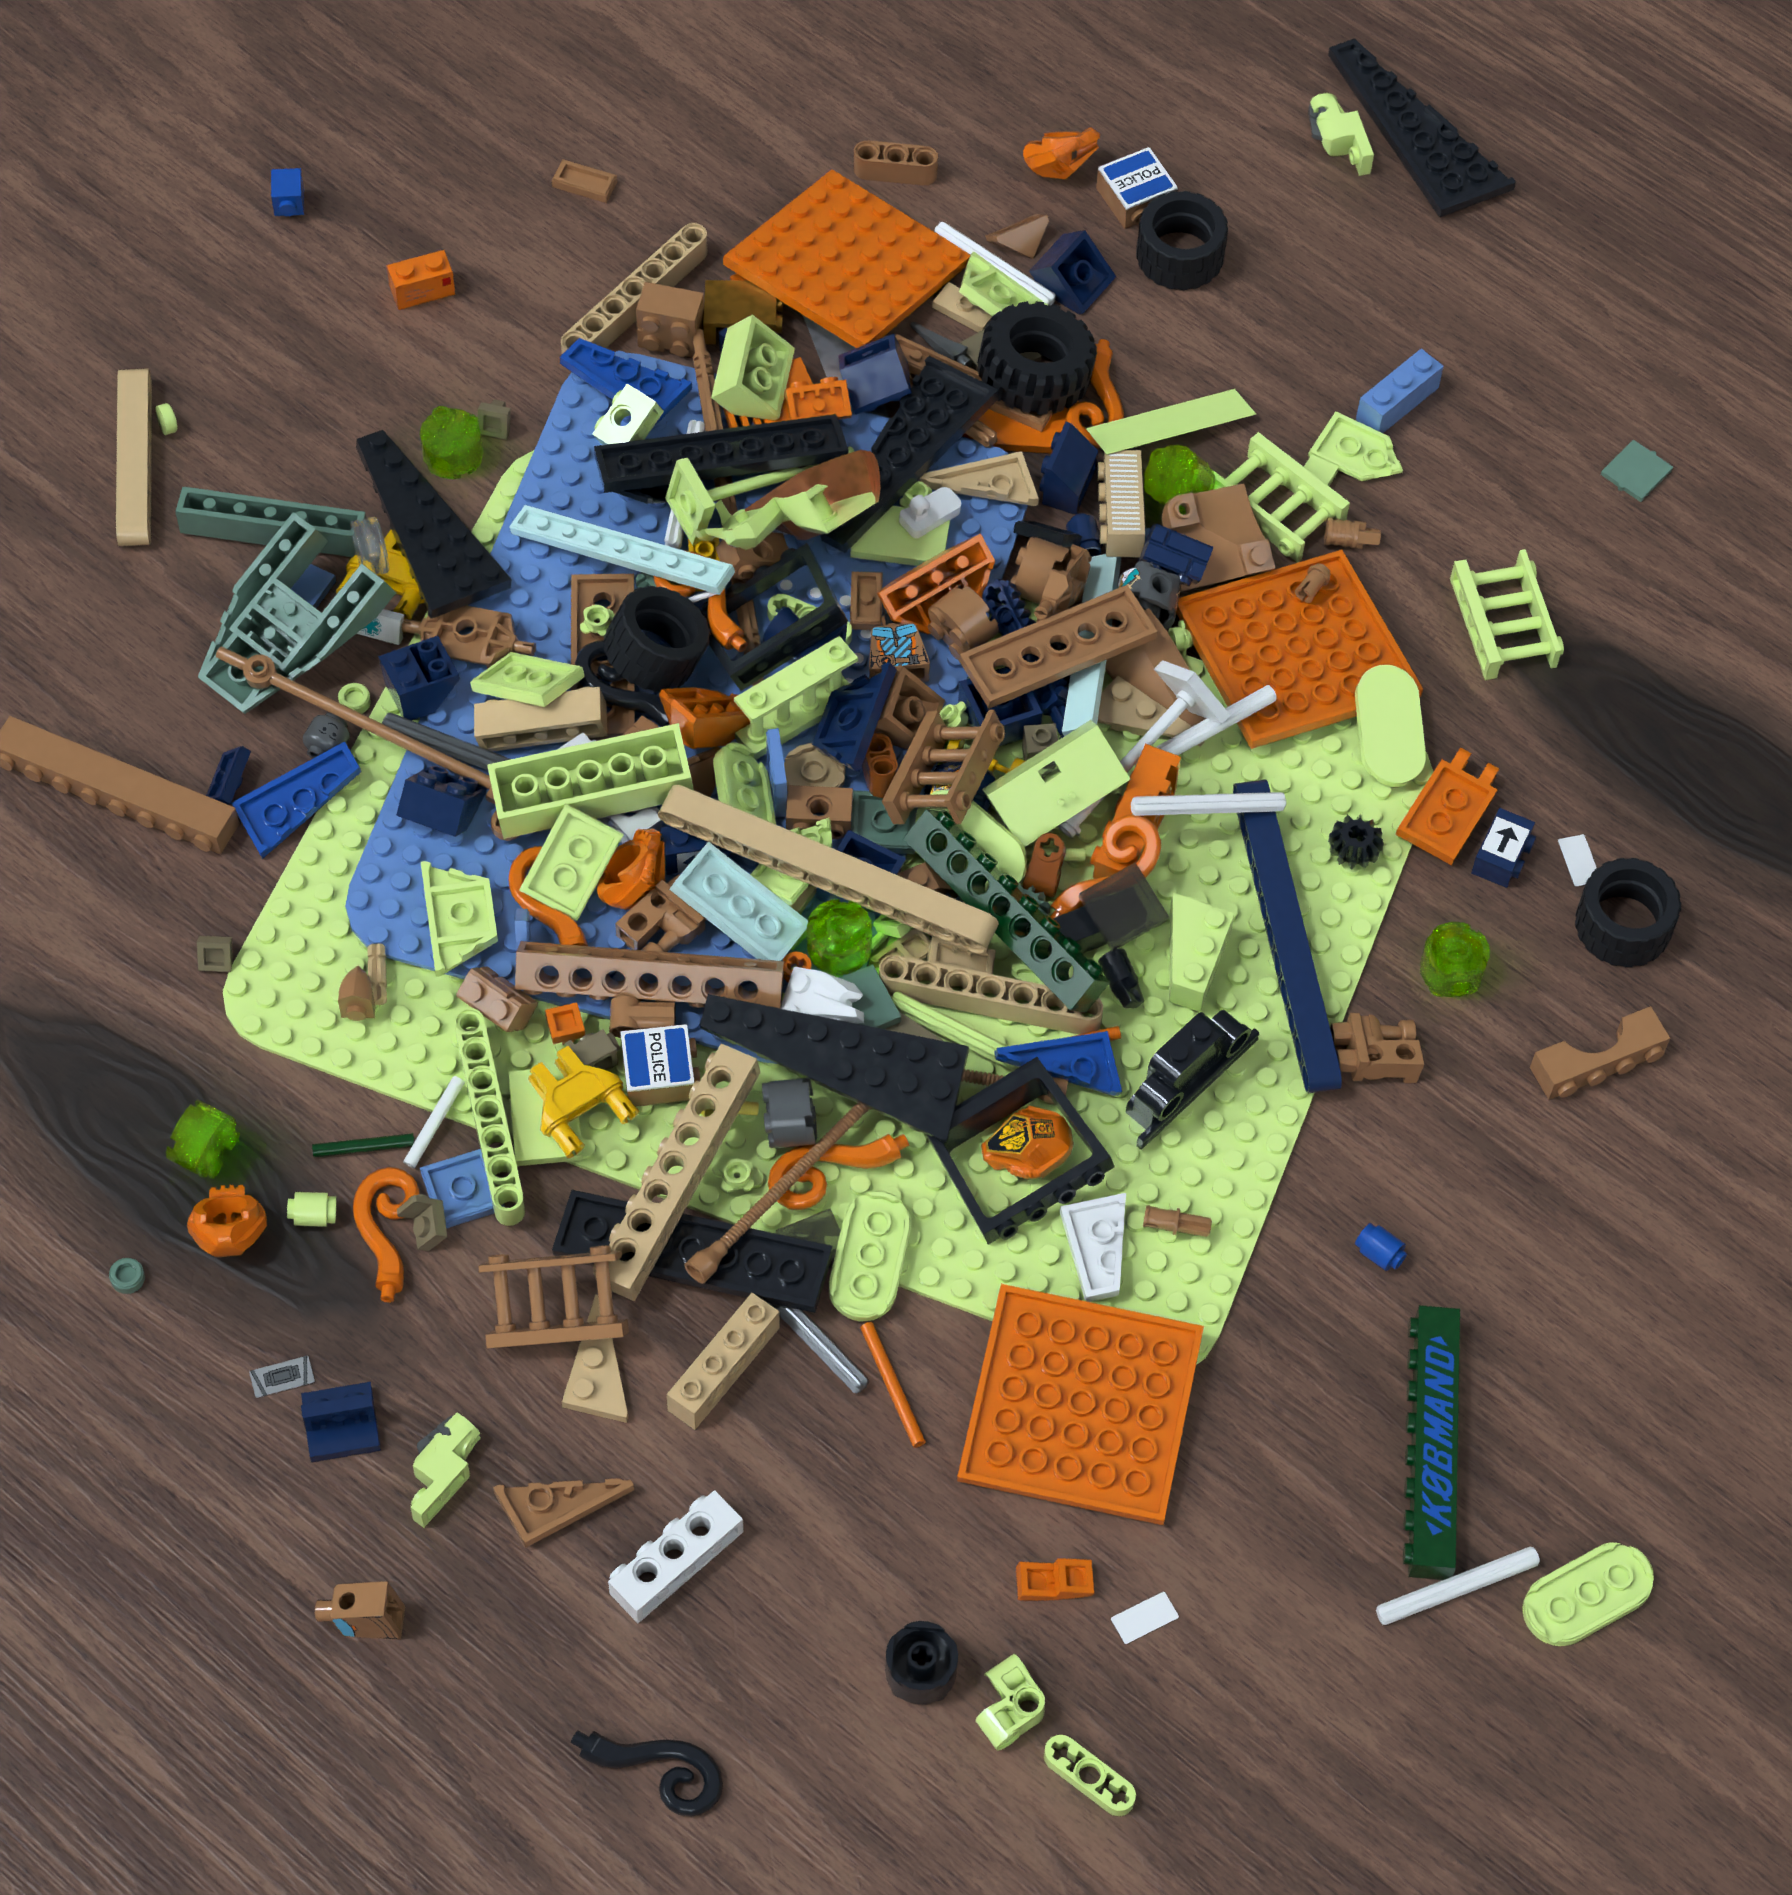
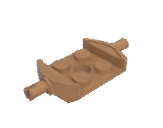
M1072 544L1066 571L1051 570L1039 606L1034 612L1037 622L1069 609V607L1082 598L1091 567L1089 562L1092 560L1087 549Z
M463 606L432 619L428 616L423 618L422 622L404 619V622H402V632L419 634L421 641L438 635L451 659L486 665L487 669L510 652L534 656V652H536V643L518 640L513 617L509 613ZM467 627L474 628V630L469 634H459L461 630H464Z

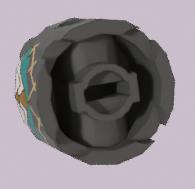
M1137 562L1134 568H1130L1122 573L1117 589L1128 585L1144 610L1149 608L1166 630L1171 628L1175 621L1180 596V577L1176 574L1154 568L1149 562Z

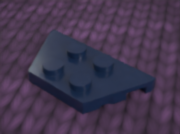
M890 662L881 665L882 672L869 679L864 674L849 685H844L831 692L812 745L820 753L856 772L861 770L897 671Z

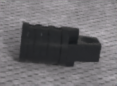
M1114 949L1101 956L1098 963L1103 968L1104 975L1110 981L1109 987L1115 997L1120 1000L1124 1008H1138L1144 1002V998L1138 984L1137 974L1127 957L1125 949Z

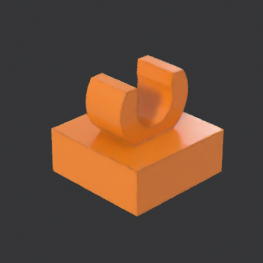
M577 1002L545 1010L553 1044L562 1042V1045H564L569 1040L575 1042V1039L585 1036V1029Z

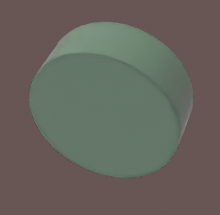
M122 1258L111 1266L109 1279L112 1287L117 1292L131 1294L142 1287L145 1281V1273L142 1265L137 1260Z

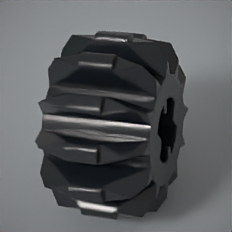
M1347 814L1343 822L1337 821L1334 824L1333 831L1329 834L1328 842L1331 845V856H1338L1337 861L1339 865L1348 862L1351 870L1356 864L1365 869L1369 862L1375 863L1378 860L1379 853L1383 850L1384 842L1381 839V828H1374L1375 823L1373 819L1365 822L1360 814L1356 820H1353Z

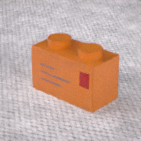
M444 250L387 265L389 286L398 310L455 295L453 271Z

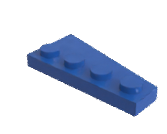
M581 338L560 356V364L612 400L618 391L623 390L626 384H629L656 401L664 411L656 424L692 390L691 381L683 378L679 381L669 377L668 372L658 368L654 371L643 367L640 361L632 358L628 360L615 356L614 351Z
M343 742L233 801L231 804L236 808L238 817L263 859L362 771L347 744Z

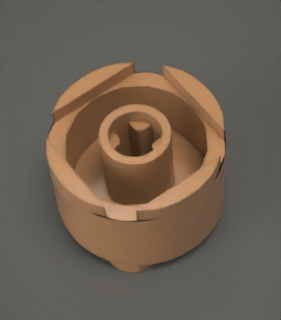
M1030 537L1026 548L1021 547L1017 555L1016 565L1020 567L1018 574L1014 575L1011 579V582L1016 585L1015 588L1021 592L1020 598L1039 604L1051 570L1066 571L1070 549L1038 537Z
M961 584L954 587L928 609L931 621L928 625L930 633L935 639H942L949 646V651L958 661L961 653L987 643L999 631L996 619L994 618L990 622L986 615L990 609L984 600L967 586L961 589Z

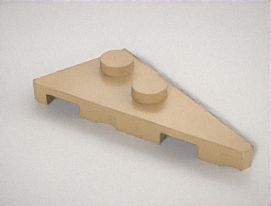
M1022 451L927 472L918 480L932 490L947 487L956 494L1037 506L1039 501Z
M1117 676L1102 691L1098 723L1111 725V730L1129 731L1132 734L1144 736L1167 709ZM1178 717L1162 736L1173 738L1192 726ZM1205 741L1198 744V746L1201 747Z
M595 1294L587 1322H597V1316H600L597 1294ZM613 1339L582 1340L563 1396L562 1407L627 1423L628 1412Z

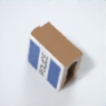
M1150 147L1098 167L1096 189L1124 229L1133 225H1139L1142 211L1148 206L1150 201L1155 200L1162 194L1178 191V187Z
M687 1024L620 1031L627 1097L633 1105L637 1107L689 1101V1093L693 1084L697 1080L700 1081L699 1067H692L691 1058L697 1057L695 1038H689Z

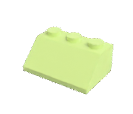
M754 315L728 327L711 398L733 415L768 420L779 419L795 348Z

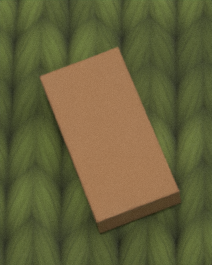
M564 159L561 161L552 179L553 188L604 203L608 202L617 184V175Z

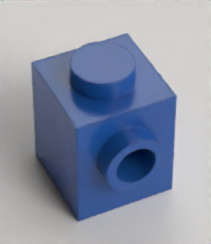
M301 168L271 169V199L274 216L304 215V184Z

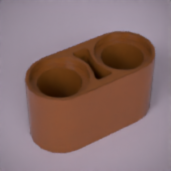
M874 733L862 764V769L869 792L878 798H884L897 772L898 763L889 737L881 733Z

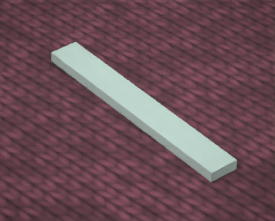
M524 505L509 526L513 535L718 595L721 594L735 573L732 564L528 505Z
M1106 554L1092 557V560L1089 562L1091 567L1082 603L1117 589L1121 557H1106ZM1113 619L1106 621V623L1111 627ZM1087 630L1078 633L1084 639H1090L1095 636L1094 633ZM1107 660L1071 674L1062 728L1064 736L1089 720L1097 724Z

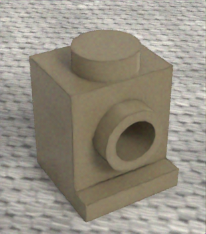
M603 1029L595 1034H586L576 1044H573L571 1040L565 1042V1047L569 1046L584 1065L609 1070L618 1065L617 1051L620 1050L619 1044L612 1033L606 1034Z

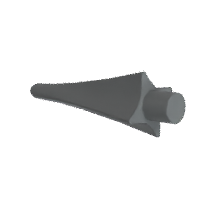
M911 322V328L935 352L971 368L973 361L966 357L967 346L938 335L916 322Z

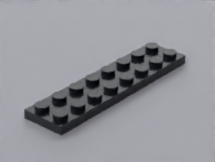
M836 414L594 446V456L604 493L652 488L654 486L670 484L676 461L687 457L701 480H712L719 477L742 476L764 471L772 472L793 467L802 468L808 465L821 464L849 454Z
M571 1190L552 1248L553 1255L590 1253V1247L609 1245L611 1231L617 1223L621 1224L628 1202ZM682 1214L649 1274V1277L745 1298L754 1293L768 1303L816 1313L834 1251L831 1245L749 1228L727 1250V1254L721 1259L716 1272L702 1284L688 1274L685 1269V1263L696 1252L720 1240L734 1224ZM640 1224L635 1231L644 1232L650 1228L651 1224ZM624 1253L619 1260L629 1261L634 1257L635 1253Z

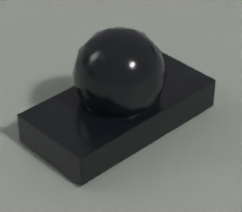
M1017 521L1013 533L1033 538L1038 537L1063 547H1071L1072 544L1080 547L1082 538L1078 533L1036 521Z

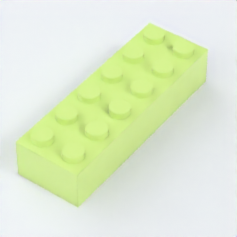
M679 723L487 765L503 839L552 829L565 803L598 819L662 805L673 785H681L694 790Z

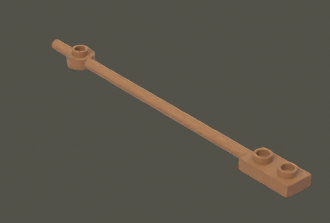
M222 646L217 650L216 658L243 670L245 679L251 687L263 689L274 685L460 776L473 778L478 781V785L489 789L486 799L495 804L489 775L278 674L274 662L266 655H254L247 659ZM258 666L264 667L263 670L260 672L254 671V669Z

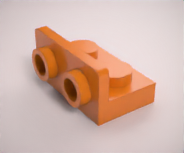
M827 377L821 379L819 384L808 385L807 381H799L790 384V388L785 389L784 397L785 401H787L790 420L836 414L838 420L852 417L846 380L838 381V377Z

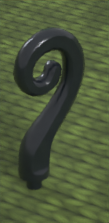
M595 641L583 646L575 661V665L583 667L585 677L579 681L582 687H600L606 703L644 713L660 727L670 725L658 695L612 687L602 682L594 674L591 668L592 662L599 657L607 656L604 652L603 641ZM601 664L598 667V675L605 681L619 682L625 679L615 671V668L605 664Z
M579 1730L576 1731L571 1740L573 1745L582 1749L580 1752L581 1758L600 1767L620 1769L664 1759L684 1761L695 1767L703 1776L704 1786L701 1793L691 1800L682 1799L675 1794V1786L678 1783L689 1784L693 1781L694 1773L685 1767H674L668 1770L661 1778L659 1786L660 1798L665 1806L675 1814L689 1817L701 1815L709 1811L721 1797L723 1781L719 1766L706 1751L692 1743L679 1740H653L634 1744H620L595 1731L590 1736H587Z

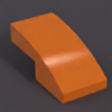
M1058 1558L1054 1563L1019 1562L1016 1566L1018 1600H1063L1088 1597L1094 1594L1092 1560Z

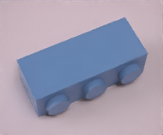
M1421 348L1360 397L1356 420L1384 433L1439 388L1444 366Z

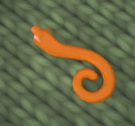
M1100 339L1098 344H1095L1097 354L1090 381L1107 410L1108 422L1123 419L1124 412L1119 395L1109 375V367L1113 352L1109 348L1110 342L1106 339ZM1082 401L1075 403L1067 413L1066 422L1072 423L1096 449L1101 448L1081 424L1079 417L1086 415L1090 417L1092 426L1100 425L1104 422L1102 410L1091 402Z
M687 551V552H690V553H694V554H697V555H701V554H699V553H695V552H692V551ZM653 576L656 587H665L676 591L685 598L690 597L697 589L684 584L675 585L667 579ZM724 588L720 595L708 597V623L712 634L725 649L731 650L735 648L738 652H743L747 648L748 643L743 639L744 631L727 614L726 591Z
M1132 815L1121 817L1110 824L1103 838L1104 851L1109 859L1117 863H1128L1137 856L1138 849L1136 846L1129 845L1124 849H1120L1117 846V838L1126 831L1136 832L1143 838L1145 847L1142 856L1134 866L1120 874L1086 880L1070 886L1051 904L1050 907L1055 911L1050 917L1055 918L1081 908L1092 899L1129 889L1145 879L1157 864L1161 851V839L1155 825L1148 819Z
M534 846L522 851L513 860L508 877L510 892L515 901L522 909H528L533 918L551 928L557 934L560 944L588 946L582 929L573 918L519 891L527 871L532 867L542 846Z
M887 1134L861 1146L834 1144L817 1161L863 1169L882 1167L900 1159V1150L908 1147L909 1142L904 1134L894 1139ZM815 1145L798 1146L783 1154L770 1170L768 1179L769 1189L775 1186ZM811 1166L797 1181L811 1182L813 1185L812 1189L802 1194L793 1193L788 1190L777 1202L793 1210H802L815 1206L826 1193L827 1181L825 1175L819 1169Z
M394 1167L378 1169L369 1174L359 1185L353 1202V1216L357 1228L377 1258L376 1288L381 1291L380 1299L387 1303L393 1302L395 1293H399L403 1289L404 1267L399 1252L374 1222L371 1214V1202L376 1192L385 1186L392 1185L402 1188L405 1192L403 1202L393 1204L386 1193H381L376 1203L378 1212L384 1217L398 1220L404 1217L397 1216V1208L404 1204L411 1196L420 1194L418 1184L412 1175Z

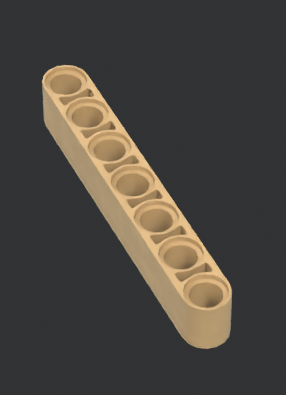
M690 223L681 228L561 337L562 354L579 338L607 348L636 322V308L645 282L674 287L706 258L708 252L706 229L698 223Z
M149 368L118 370L117 542L119 547L151 545V373Z
M899 955L887 956L879 964V976L891 997L895 992H901L925 1004L1078 1035L1097 1031L1101 1027L1103 1004L1099 998L1087 1012L1070 1011L1043 984ZM889 974H897V975H899V977H897V978H891V977H888L887 975H889ZM922 980H928V981H931L932 983H931V984H922V983H920V981H922ZM953 987H961V988H963L964 990H962V991H955V990H953L952 988H953ZM992 993L995 994L996 997L990 998L986 997L984 994ZM1017 1000H1026V1001H1028L1029 1003H1027V1004H1020V1003H1017L1016 1001H1017ZM1057 1006L1061 1008V1010L1053 1011L1049 1009V1007ZM1090 1013L1093 1015V1017H1085L1081 1014Z

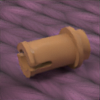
M1320 563L1308 568V575L1295 589V594L1301 601H1304L1308 595L1305 602H1312L1321 587L1330 582V570Z

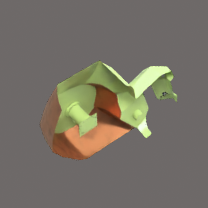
M858 450L800 472L746 509L738 510L734 515H730L720 499L715 504L724 528L693 531L697 538L702 541H712L716 537L725 540L730 546L745 550L756 547L774 530L794 535L798 540H807L821 534H827L879 502L880 472L878 461L871 451Z

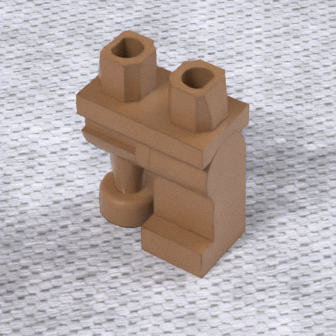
M680 874L668 883L661 880L655 886V889L651 890L615 923L616 936L625 942L630 949L669 952L678 943H691L697 935L699 936L705 930V921L707 919L669 890ZM660 928L666 932L657 944L649 942L646 945V942Z
M1350 1013L1347 1022L1331 1023L1330 1030L1334 1045H1346V1049H1336L1340 1071L1351 1072L1353 1081H1362L1363 1078L1378 1080L1389 1077L1403 1078L1404 1083H1417L1424 1067V1060L1420 1042L1416 1040L1414 1020H1400L1398 1026L1380 1025L1379 1020L1374 1015L1360 1016V1013Z

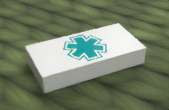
M383 609L377 618L357 634L399 645L403 639L401 627L402 622H404V614Z

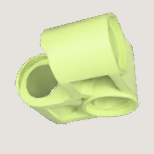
M1012 1654L984 1673L985 1676H988L1002 1700L986 1708L978 1715L975 1721L997 1751L1008 1747L1022 1734L1038 1725L1042 1721L1045 1711V1697L1042 1691L1031 1678L1027 1668L1016 1654ZM1025 1700H1031L1038 1705V1708L1032 1712H1025L1019 1707V1704Z

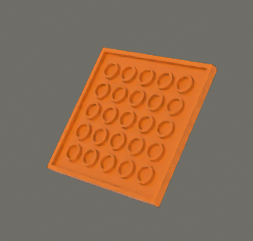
M831 169L726 253L723 258V265L848 344L858 348L883 338L961 272L967 266L970 254Z
M1343 550L1179 598L1176 614L1180 621H1184L1185 629L1190 632L1193 645L1227 707L1266 685H1270L1277 695L1275 702L1237 722L1251 749L1357 717L1355 704L1356 686L1366 671L1378 665H1393L1406 671L1414 679L1419 690V697H1422L1423 687ZM1317 563L1323 564L1331 572L1330 582L1321 587L1312 602H1305L1308 595L1304 601H1301L1296 596L1295 589L1308 575L1307 571L1310 566Z
M1001 1284L957 1481L1164 1525L1204 1326Z

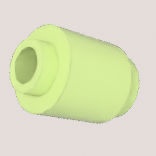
M295 1192L294 1199L288 1198L287 1219H294V1226L327 1227V1223L335 1224L336 1196H328V1193Z

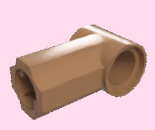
M632 996L614 997L611 999L609 1032L615 1037L621 1038L620 1031L675 1026V1003L640 1002L639 999Z

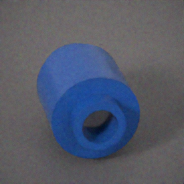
M1369 1223L1355 1241V1245L1360 1248L1359 1252L1385 1271L1391 1268L1398 1269L1407 1256V1253L1404 1251L1406 1244L1380 1225L1374 1226L1372 1223Z

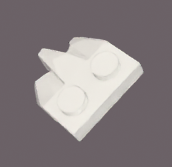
M800 967L793 968L780 1009L855 1024L864 1023V1012L852 1008V1004L863 996L854 983L822 971Z

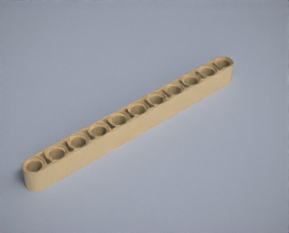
M681 785L672 786L658 812V817L661 821L673 828L976 954H984L999 925L998 920L985 911Z

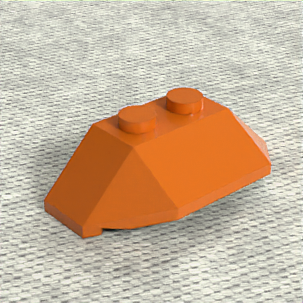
M980 533L937 554L894 579L877 592V595L891 621L898 624L913 623L917 626L919 632L928 635L931 634L928 629V625L931 623L928 614L929 607L960 584L961 589L967 586L982 598L983 591L988 584L990 572L995 564V559Z
M698 687L662 689L659 693L670 725L679 723L683 744L691 749L726 746L735 739V732L750 724V720L734 702V697L739 694L731 693L728 696L719 691Z

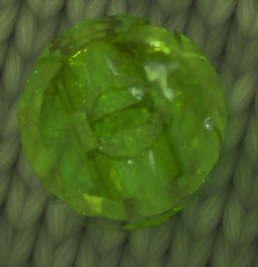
M445 406L434 408L432 414L422 423L419 434L422 457L427 464V468L431 473L446 479L461 478V474L468 472L469 475L473 473L481 464L483 457L482 436L478 418L462 409L447 408Z
M1177 444L1166 446L1165 448H1157L1151 453L1150 461L1145 470L1144 489L1147 494L1161 505L1165 506L1168 500L1177 495L1214 490L1215 474L1213 469L1209 467V464L1188 447ZM1180 505L1179 512L1182 515L1186 514L1185 508Z
M831 899L819 904L811 912L807 924V954L817 968L822 972L839 978L859 970L871 957L872 920L867 911L856 902L848 900V903L840 902V899Z
M1464 922L1444 923L1438 925L1427 938L1420 959V974L1433 995L1437 997H1462L1479 989L1489 962L1490 946L1485 936L1479 930L1475 932L1470 929L1471 925Z
M197 1099L195 1106L190 1105L185 1110L173 1130L170 1139L176 1141L174 1149L167 1146L166 1158L203 1178L208 1176L214 1179L223 1165V1161L220 1158L226 1149L231 1151L239 1139L240 1133L235 1130L237 1125L236 1119Z

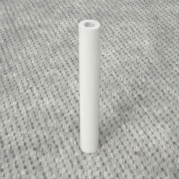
M453 1076L405 1157L403 1163L415 1169L465 1084L461 1078Z

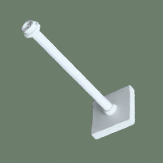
M1163 660L1156 666L1154 670L1174 692L1177 700L1120 761L1127 773L1138 762L1145 744L1152 746L1185 709L1220 724H1223L1229 718L1230 714L1195 672ZM1107 795L1058 826L1060 830L1070 838H1073L1075 834L1079 835L1081 832L1079 825Z

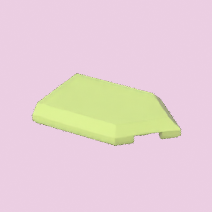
M1336 411L1308 453L1309 457L1312 454L1339 466V471L1360 481L1403 473L1400 461L1397 460L1390 436Z
M829 818L817 821L815 826L800 830L798 827L790 830L833 848L831 820ZM760 863L750 874L790 906L794 904L809 885Z

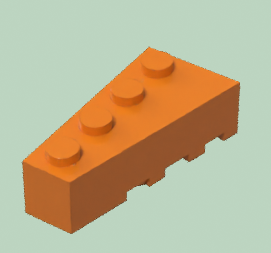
M1145 744L1136 767L1130 774V780L1127 782L1124 795L1120 796L1116 804L1115 816L1112 821H1108L1102 838H1104V833L1109 825L1115 820L1124 816H1135L1131 811L1133 797L1171 796L1175 794L1181 763L1180 756ZM1146 815L1141 817L1152 822L1158 830L1165 815ZM1133 831L1123 832L1117 838L1116 843L1120 849H1124L1129 845H1134L1138 849L1137 856L1128 863L1113 862L1105 853L1103 844L1101 847L1096 846L1090 864L1094 865L1093 878L1097 879L1120 874L1134 866L1144 851L1143 838Z

